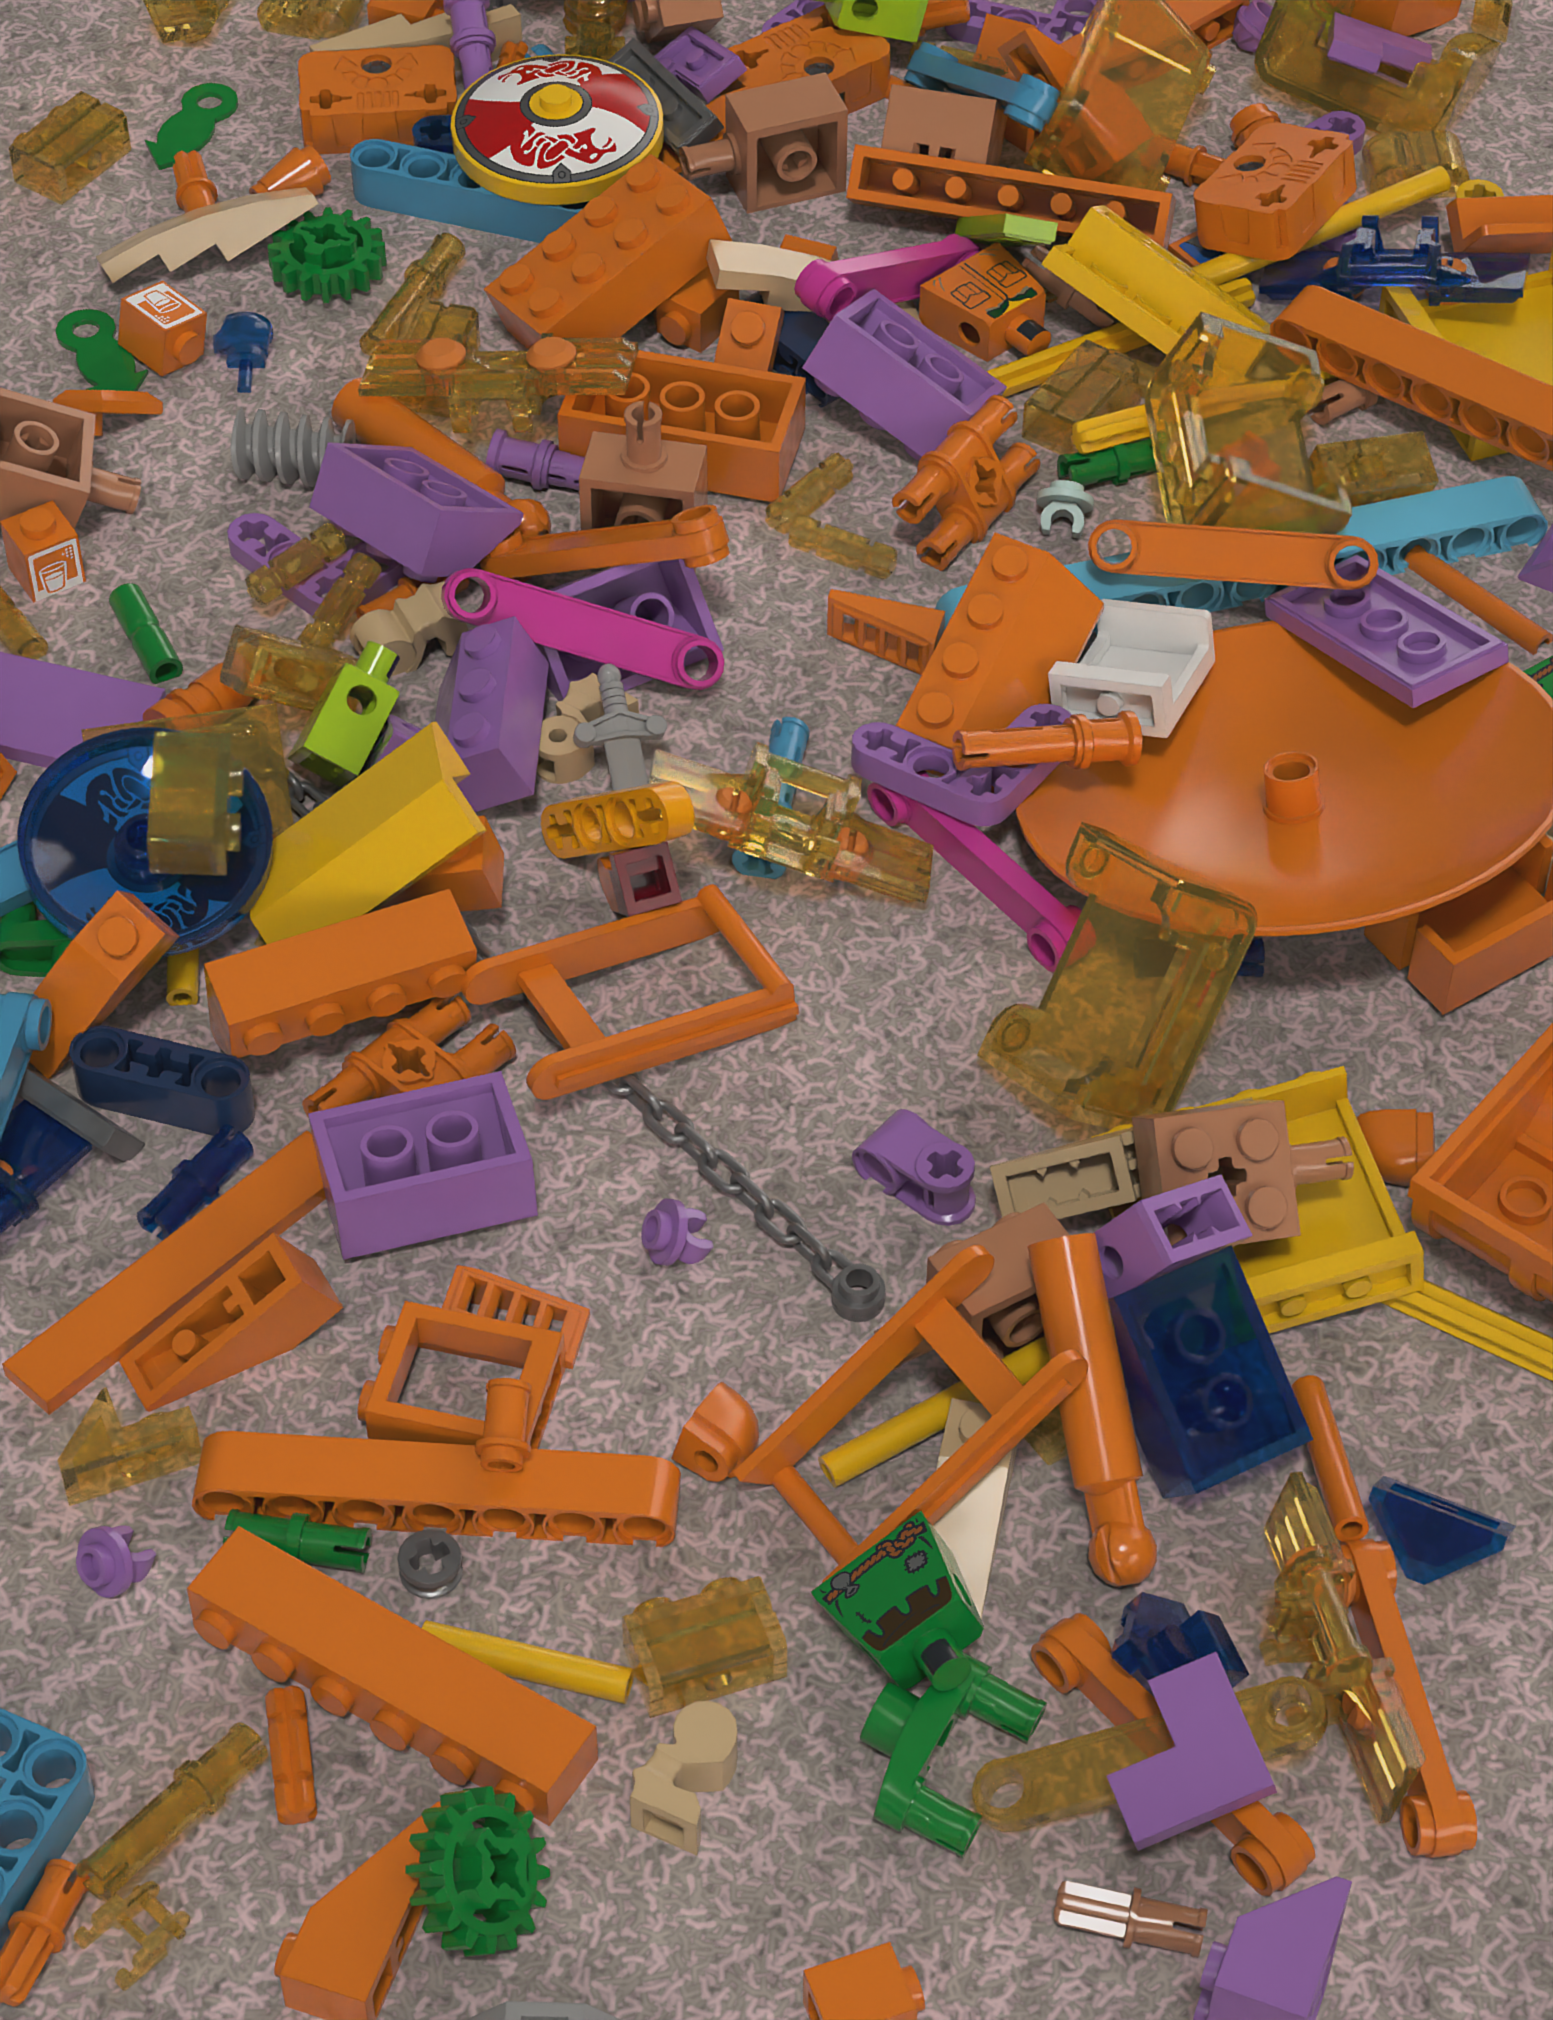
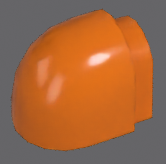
M1382 1109L1368 1111L1356 1117L1384 1183L1409 1186L1411 1178L1435 1153L1433 1112H1417L1416 1109Z
M724 1382L718 1383L683 1426L671 1459L708 1481L720 1482L726 1477H736L733 1471L757 1449L759 1443L758 1419L751 1405Z

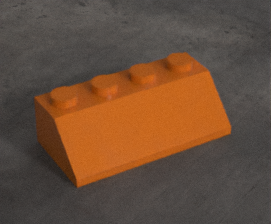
M995 532L896 726L952 750V746H962L961 743H954L952 740L957 730L1005 729L1030 706L1051 704L1049 671L1056 661L1078 662L1104 610V603L1051 553ZM1011 765L1008 767L1017 768L1018 765ZM925 770L926 772L937 775L939 777L945 775L938 771ZM991 785V793H994V787Z
M449 888L204 963L210 1029L216 1044L227 1055L237 1058L247 1055H266L277 1050L281 1045L311 1035H330L341 1029L344 1025L372 1016L387 1017L399 1012L407 1005L433 997L447 998L460 993L461 985L467 978L466 971L477 963V949Z

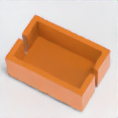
M1545 834L1518 861L1489 881L1454 899L1429 909L1394 920L1365 926L1364 936L1398 970L1409 965L1407 979L1443 1015L1553 956V861L1545 896L1541 895L1544 893L1553 855V841Z

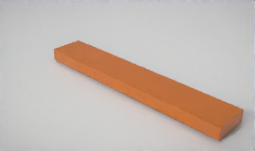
M308 1130L303 1132L2 1363L5 1376L50 1415L117 1363L120 1358L273 1232L278 1236L322 1203L326 1196L312 1134Z

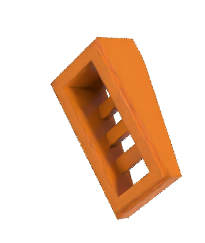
M830 589L828 595L827 635L922 675L944 632L945 611ZM844 614L855 618V624L845 623ZM867 624L876 627V629L867 627Z
M462 1265L456 1266L442 1308L473 1314L467 1311L469 1304L480 1305L477 1312L478 1316L493 1319L497 1309L508 1310L505 1321L518 1324L523 1323L525 1314L533 1315L536 1317L532 1327L549 1330L552 1319L563 1321L560 1332L564 1334L565 1368L573 1369L590 1318L589 1308L480 1269Z

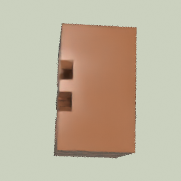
M891 84L881 148L999 166L1007 116L1003 113L1004 109L997 100Z

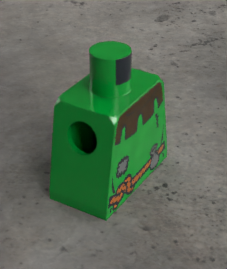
M922 1511L912 1516L811 1591L816 1601L840 1630L897 1686L903 1689L912 1688L927 1676L936 1690L948 1691L961 1685L969 1676L971 1663L962 1650L981 1637L984 1625L953 1552Z

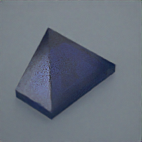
M1383 1476L1373 1485L1369 1496L1372 1508L1406 1578L1423 1585L1503 1551L1511 1540L1516 1525Z

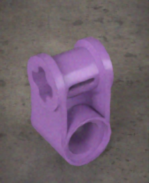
M907 1109L897 1110L852 1153L853 1165L863 1179L867 1180L872 1177L886 1187L883 1193L894 1196L922 1217L937 1225L950 1226L960 1224L968 1219L975 1210L976 1196L973 1188L969 1185L974 1178L975 1161L972 1153L964 1146L955 1143L929 1126L912 1111Z

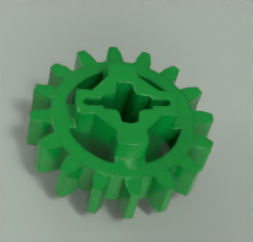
M325 207L322 216L316 217L308 210L303 213V221L293 220L285 225V231L277 230L272 233L273 243L267 246L273 281L282 282L283 292L286 294L299 289L301 291V300L308 301L314 294L321 295L323 303H329L334 294H340L346 301L352 299V289L357 288L360 291L368 292L370 290L369 279L381 280L383 277L382 266H387L382 230L380 228H371V219L367 216L355 221L353 219V210L349 209L339 215L333 214L331 207Z
M492 1786L444 1793L440 1795L441 1807L426 1808L421 1813L428 1832L411 1834L409 1839L411 1845L420 1852L419 1862L405 1866V1874L413 1878H419L420 1889L409 1898L411 1906L426 1905L429 1913L424 1920L422 1929L425 1933L443 1932L441 1948L446 1951L463 1950L464 1956L471 1957L493 1955L495 1951L513 1950L517 1948V1935L532 1934L536 1929L529 1910L546 1907V1898L536 1890L538 1880L550 1877V1868L537 1864L536 1854L546 1845L545 1838H530L527 1831L532 1824L534 1815L531 1811L514 1812L515 1795L512 1793L495 1794ZM472 1822H476L483 1828H475ZM473 1914H483L485 1920L481 1921L473 1916Z

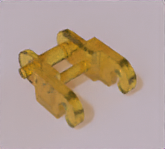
M148 1881L141 1886H135L131 1894L124 1900L118 1894H115L92 1914L91 1923L93 1926L89 1931L84 1926H81L74 1934L75 1943L81 1949H86L112 1926L119 1930L123 1927L142 1946L133 1955V1969L129 1972L126 1968H122L115 1976V1983L123 1991L129 1989L168 1955L166 1944L174 1937L178 1940L182 1939L186 1934L184 1929L190 1922V1916L185 1911L172 1914L156 1899L160 1886L155 1881ZM143 1910L160 1925L148 1936L132 1921Z

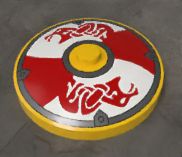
M568 54L524 58L489 71L473 82L462 93L455 104L451 116L453 152L458 164L468 177L481 187L499 196L519 202L540 205H567L587 202L598 197L624 176L632 166L640 163L648 155L652 154L656 158L659 157L664 141L662 106L654 90L642 78L618 64L594 57Z

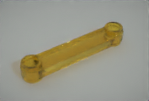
M1295 1676L1281 1677L1272 1682L1234 1692L1264 1761L1295 1752L1306 1751L1316 1746L1325 1734L1328 1725V1712L1325 1701L1319 1690L1305 1679ZM1300 1702L1312 1708L1308 1718L1296 1726H1285L1275 1721L1277 1713L1282 1707L1290 1703ZM1162 1713L1020 1754L994 1759L984 1764L976 1774L972 1787L973 1802L979 1814L983 1816V1820L993 1829L1002 1832L1021 1831L1116 1804L1117 1800L1107 1775L1175 1747V1744ZM1011 1783L1024 1786L1022 1796L1015 1804L1007 1808H997L990 1805L994 1793L1000 1787Z

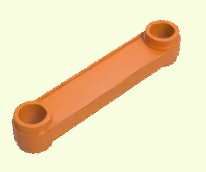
M702 505L684 510L670 520L528 537H522L520 529L516 528L486 555L479 564L481 570L520 582H526L534 575L683 559L685 567L697 568L713 564L727 557L730 553L727 544L729 538L723 518L718 515L716 506Z
M1114 519L1107 520L1098 525L1091 533L1088 542L1089 556L1093 563L1103 571L1119 574L1353 590L1360 589L1369 584L1376 576L1379 566L1378 554L1374 547L1364 538L1351 535ZM1118 529L1128 535L1131 540L1132 549L1127 559L1122 562L1113 563L1101 556L1098 542L1100 536L1105 531ZM1347 546L1360 547L1368 556L1369 564L1367 570L1357 579L1349 580L1342 578L1335 570L1334 561L1336 555Z
M1373 1538L1341 1541L1339 1545L1328 1546L1326 1551L1337 1549L1350 1561L1355 1572L1356 1593L1350 1607L1371 1676L1376 1671H1386L1400 1684L1405 1695L1406 1716L1400 1729L1391 1737L1408 1792V1796L1402 1799L1400 1807L1401 1830L1407 1850L1411 1855H1425L1428 1858L1459 1855L1463 1850H1472L1476 1845L1478 1830L1474 1804L1466 1790L1455 1789L1395 1600L1397 1570L1391 1546L1387 1541H1374Z
M1075 1613L1070 1618L1061 1619L1041 1634L1039 1641L1031 1648V1657L1039 1673L1057 1691L1068 1693L1073 1688H1078L1147 1758L1175 1747L1156 1699L1112 1656V1649L1108 1639L1092 1619L1082 1613ZM1259 1801L1210 1820L1234 1844L1231 1849V1859L1240 1876L1257 1893L1263 1896H1270L1275 1891H1283L1303 1875L1307 1870V1866L1315 1859L1313 1844L1298 1822L1283 1812H1276L1272 1815Z

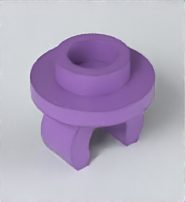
M666 1198L660 1201L655 1209L649 1211L646 1215L641 1232L642 1243L648 1249L652 1262L669 1266L677 1259L687 1264L702 1261L713 1248V1243L707 1239L696 1238L691 1233L698 1232L707 1221L706 1214L697 1209L685 1208L684 1204L679 1200Z
M122 1525L113 1528L98 1526L87 1530L79 1541L76 1556L77 1571L82 1581L101 1597L110 1598L124 1593L131 1583L142 1581L152 1567L156 1556L152 1549H146L139 1553L130 1552L128 1545L134 1532L130 1526Z

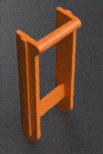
M714 884L703 887L698 892L697 897L483 959L466 971L467 978L461 985V992L468 1002L474 1005H483L525 993L565 1050L543 1057L533 1065L527 1075L526 1083L528 1088L536 1098L541 1100L553 1099L767 1032L797 1020L796 1015L799 1014V1007L795 1002L794 985L724 894ZM721 932L763 989L605 1037L564 980L695 942Z
M972 1245L954 1256L733 1471V1474L740 1482L773 1485L837 1562L838 1566L822 1582L826 1581L919 1511H922L933 1526L1081 1383L1088 1372V1361L1078 1350L1070 1349L1052 1358L1023 1385L956 1308L989 1276L994 1267V1257L983 1245ZM925 1339L988 1410L992 1417L858 1545L799 1474L794 1465Z

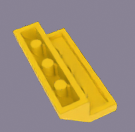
M1105 205L1091 207L1068 243L1053 246L1041 264L1209 386L1239 379L1273 340L1270 334V324Z
M431 722L268 843V857L264 877L256 895L249 904L251 921L266 944L377 911L487 831L457 785L469 776L470 772L437 722Z

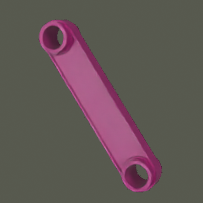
M953 233L942 241L831 262L816 259L810 262L799 274L794 290L804 306L819 317H825L831 321L835 314L872 289H876L893 303L920 298L921 284L983 249L967 237H961Z
M465 568L455 571L446 579L442 587L441 600L444 609L452 618L478 627L515 616L533 642L540 646L601 664L610 663L624 671L692 690H703L713 686L720 679L724 671V657L721 649L715 642L706 637L484 570ZM465 578L478 582L484 594L480 608L472 613L462 610L455 599V590L458 584ZM695 646L705 652L709 661L705 675L698 680L690 678L683 666L687 651Z
M925 770L917 772L920 776L929 777ZM873 782L868 785V800L875 814L888 826H895L898 823L908 825L1027 933V943L1032 955L1048 971L1055 972L1061 968L1066 969L1086 957L1089 951L1096 947L1097 933L1086 913L1075 905L1065 907L976 826Z

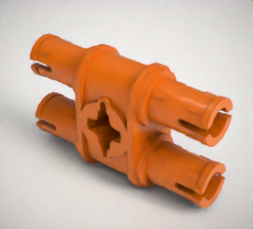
M992 395L969 421L964 420L954 423L947 431V437L934 451L926 452L920 458L917 474L892 498L893 507H899L904 500H907L896 513L901 519L910 524L920 523L934 505L936 506L941 516V521L930 534L918 543L916 552L917 554H923L931 547L920 560L939 571L945 570L969 542L974 544L977 541L981 542L987 535L988 527L1003 511L1009 512L1015 505L1018 489L1040 468V459H1034L1028 466H1025L1037 455L1036 451L1025 443H1013L1000 460L993 449V444L1017 421V411L1011 412L1005 419H1002L1014 407L1007 398L1001 395Z
M459 995L450 1003L448 1001L454 996L447 998L435 997L409 1019L401 1017L400 1019L395 1018L387 1024L386 1031L360 1052L353 1051L349 1053L342 1063V1071L312 1095L307 1096L302 1102L303 1109L308 1117V1113L489 1074L516 1056V1047L504 1030L494 1038L493 1036L499 1032V1026L491 1023L454 1054L445 1052L438 1044L460 1027L470 1022L471 1014L466 1003Z

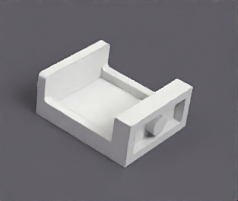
M1101 599L1104 603V610L1097 622L1098 634L1079 663L1056 661L1048 673L1051 704L1063 707L1071 715L1083 714L1087 719L1116 718L1119 712L1131 710L1135 712L1139 719L1142 735L1167 738L1215 663L1211 613L1202 609Z

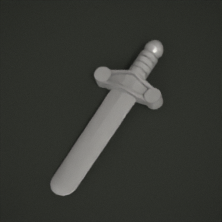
M604 664L600 667L597 675L598 682L600 683L599 690L604 715L591 722L578 724L573 734V741L580 748H588L590 746L605 747L613 791L648 785L641 741L660 740L667 729V722L659 715L646 716L628 711L624 686L620 681L621 673L619 669L613 664Z

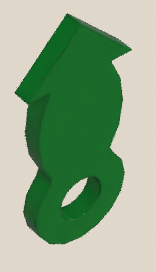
M206 83L192 87L184 93L181 100L182 110L172 115L163 123L157 134V142L145 140V145L158 170L173 167L175 164L174 156L177 152L181 150L186 153L193 150L198 152L210 142L215 133V124L229 118L238 108L237 93L232 88L218 83ZM208 97H215L222 101L219 106L214 108H203L198 105L199 101Z
M83 309L65 315L58 322L55 330L58 343L63 348L76 353V362L80 374L89 384L94 386L86 390H139L148 375V369L136 373V365L132 354L118 344V340L114 339L117 331L114 319L100 310ZM86 324L94 325L99 329L95 335L86 338L78 337L73 333L77 327Z

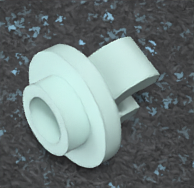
M1056 480L1050 483L1049 488L1038 491L1036 502L1044 509L1041 514L1042 534L1050 535L1051 524L1056 518L1067 517L1073 523L1072 538L1081 537L1084 531L1083 514L1091 512L1094 506V498L1084 492L1083 485L1074 481Z

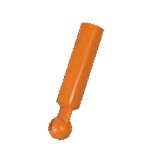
M363 377L353 379L337 394L331 410L332 420L341 429H343L347 419L354 420L356 440L366 445L412 447L523 512L522 522L517 527V529H520L522 537L551 533L549 513L540 502L529 498L512 500L504 494L505 479L499 472L369 379Z
M1082 1233L1040 1241L1027 1247L1049 1360L1066 1350L1076 1349L1089 1363L1088 1372L1081 1383L1058 1404L1074 1488L1084 1492L1092 1532V1537L1088 1543V1559L1094 1574L1106 1584L1120 1587L1141 1583L1150 1576L1157 1562V1545L1151 1531L1144 1525L1136 1482L1143 1477L1096 1235L1095 1233Z

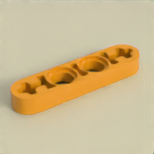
M670 780L576 797L548 805L541 814V829L545 843L551 853L557 858L565 859L655 845L686 836L691 833L694 827L695 815L692 801L685 788L677 781Z

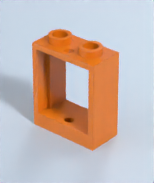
M405 1301L396 1326L387 1325L383 1331L378 1351V1363L381 1367L376 1381L366 1380L360 1394L357 1415L358 1420L366 1422L368 1439L475 1445L477 1440L483 1438V1420L397 1403L417 1347L523 1368L519 1380H523L531 1385V1394H529L525 1442L531 1446V1449H539L566 1369L564 1334L562 1332Z

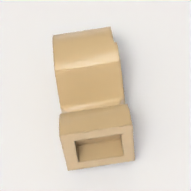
M445 581L431 585L423 583L415 595L407 599L397 598L392 611L377 609L361 616L354 623L350 631V641L360 655L368 641L378 643L396 653L400 660L391 675L392 677L403 672L409 673L417 670L427 641L433 638H437L446 655L453 656L461 634L468 631L467 623L452 618L444 609L441 592Z
M593 672L582 680L571 681L566 697L556 703L557 716L542 720L536 774L547 782L555 784L573 782L582 778L595 765L594 746L580 748L573 741V734L578 724L591 722L604 715L599 690L600 683L598 682L597 675ZM625 692L628 711L639 714L638 699Z
M698 1701L685 1706L676 1715L673 1724V1744H657L652 1757L644 1765L632 1771L633 1791L630 1795L632 1828L694 1855H698L701 1842V1808L697 1795L694 1792L723 1791L730 1783L737 1769V1724L735 1717L729 1709L720 1703Z

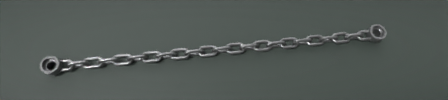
M249 720L235 721L222 734L220 751L224 765L234 771H252L260 778L270 779L284 793L286 802L302 817L311 812L300 803L304 797V791L317 801L313 805V810L328 799L310 783L299 782L295 775L285 767L283 759L268 746L267 735L255 722ZM279 775H281L285 780H287V781L290 783V786H288V785L279 777ZM463 919L476 949L486 958L497 956L482 942L479 932ZM477 954V962L483 960V958ZM525 993L507 997L509 1000L519 1001L535 1017L537 1026L555 1043L562 1046ZM637 1072L621 1077L620 1085H617L612 1080L601 1083L612 1093L624 1095L631 1104L642 1112L645 1123L660 1137L669 1143L679 1144L697 1162L700 1172L716 1187L725 1193L735 1194L742 1203L753 1211L757 1223L772 1237L783 1244H791L797 1252L808 1260L815 1275L832 1289V1307L840 1317L852 1322H865L881 1313L885 1304L886 1288L884 1280L874 1268L866 1264H853L837 1250L827 1249L823 1243L807 1230L805 1221L781 1200L769 1198L750 1179V1174L744 1166L723 1149L713 1148L708 1141L695 1131L693 1122L669 1101L658 1099L640 1082ZM634 1091H637L644 1099L647 1100L648 1103L646 1104L643 1100H641L634 1093ZM663 1110H666L679 1122L675 1125L674 1134L657 1121L662 1118ZM691 1139L704 1152L701 1153L689 1142V1140ZM718 1158L735 1172L730 1177V1184L713 1171L717 1167ZM747 1189V1190H748L752 1195H754L760 1202L757 1203V1202H756L751 1196H749L744 1190ZM774 1208L792 1222L787 1226V1234L783 1233L769 1221L774 1216ZM804 1240V1241H805L806 1243H808L817 1253H816V1254L813 1253V1252H812L806 1245H804L801 1241ZM832 1259L844 1268L835 1278L826 1271L831 1268ZM861 1285L868 1289L854 1290L851 1287Z

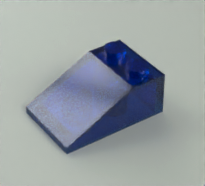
M1232 1245L1108 1298L1135 1433L1163 1499L1198 1494L1314 1440Z

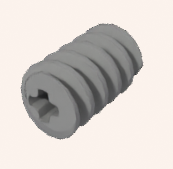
M241 407L234 421L230 445L234 472L238 478L249 480L256 471L260 481L271 482L278 473L281 482L293 485L300 475L304 486L315 487L328 442L356 444L354 420L347 419L339 435L334 432L332 418L324 417L319 431L313 432L310 415L302 414L297 428L291 429L288 413L280 412L274 427H270L266 410L258 409L252 424H247L244 410Z

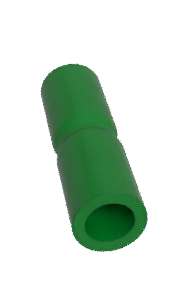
M133 583L118 586L110 594L109 604L126 636L132 641V647L151 682L158 684L181 676L183 672L182 662L166 633L160 627L159 621L141 588Z

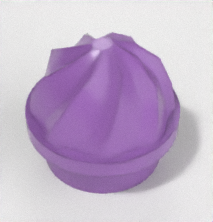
M1253 0L1249 6H1241L1237 11L1232 34L1238 47L1241 49L1261 53L1278 43L1281 38L1279 32L1285 26V21L1265 1Z

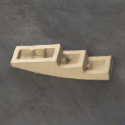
M512 4L486 12L489 30L496 37V47L491 54L492 62L500 59L499 56L504 43L511 41L516 44L520 40L522 41L521 14ZM442 13L410 24L402 14L310 45L309 48L310 52L385 47H418L422 45H443L450 49V38L453 36L451 18L446 13ZM454 56L455 72L461 71L460 59Z
M306 187L250 194L197 208L147 228L101 253L96 258L112 283L156 255L160 256L165 266L172 272L214 244L224 258L230 261L319 203Z
M713 239L709 240L706 256L716 289L760 291L764 304L782 307L784 311L812 312L803 305L801 299L795 294L796 280L810 262L816 259L831 262L819 256L763 244ZM913 300L895 303L921 323Z
M1250 1097L1230 1103L1252 1101L1253 1098ZM1133 1127L990 1166L1002 1217L1013 1212L1022 1213L1044 1202L1057 1219H1062L1133 1202L1138 1197H1142ZM1219 1166L1217 1171L1208 1173V1178L1220 1174L1223 1175V1168Z

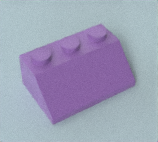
M872 289L835 314L802 367L814 377L816 385L822 391L834 397H842L859 410L860 417L868 425L878 430H886L904 443L906 452L918 461L926 452L934 451L947 437V431L954 423L964 420L969 421L990 396H1002L1007 386L876 289Z
M328 442L309 508L330 520L329 527L332 530L344 535L360 538L367 543L365 549L378 557L399 562L404 566L403 573L405 575L427 583H435L438 577H449L455 571L476 566L521 524L524 515L523 512L412 447Z
M683 559L605 567L550 589L553 592L706 637L715 642L721 651H724L693 568L685 567ZM535 644L549 662L546 686L558 701H562L566 697L571 681L582 680L592 672L598 675L600 667L604 665ZM697 646L692 647L684 657L683 666L685 667L705 659L707 655ZM619 669L621 673L620 681L623 683L624 691L653 680Z
M515 616L491 624H483L473 630L463 632L439 688L435 722L438 723L470 772V775L457 785L474 812L534 795L549 662Z
M501 1071L308 1113L329 1214L343 1260L538 1216L532 1157Z
M1336 1876L1237 1917L1228 1946L1216 1941L1211 1946L1199 1987L1202 1988L1193 2020H1316L1327 1987L1352 1881Z

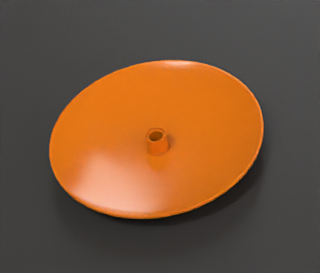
M1275 621L1223 628L1213 631L1215 663L1167 738L1142 735L1141 758L1136 765L1124 766L1120 761L1092 762L1088 768L1076 770L1067 766L1065 762H1061L1016 808L1017 820L1025 840L1036 856L1054 875L1083 895L1129 916L1169 927L1234 936L1309 935L1359 928L1429 909L1480 886L1518 861L1552 827L1553 699L1535 680L1508 662L1412 708ZM1028 764L1018 765L1017 768H1024V767H1027V766H1029V765H1028Z

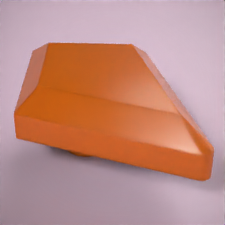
M65 390L53 399V403L95 414L94 436H103V414L161 415L163 412V402L148 392Z

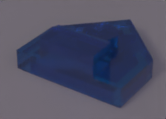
M1141 1592L1124 1606L1121 1617V1625L1124 1627L1123 1634L1115 1639L1111 1657L1129 1674L1139 1670L1148 1681L1217 1652L1232 1688L1249 1675L1219 1615L1198 1610L1190 1616L1184 1603Z

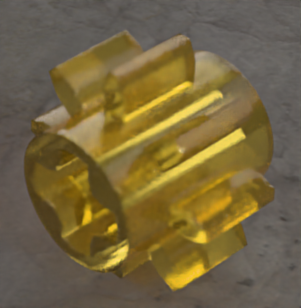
M603 22L584 23L577 28L576 37H565V54L594 57L606 61L625 46V37H615L614 29Z

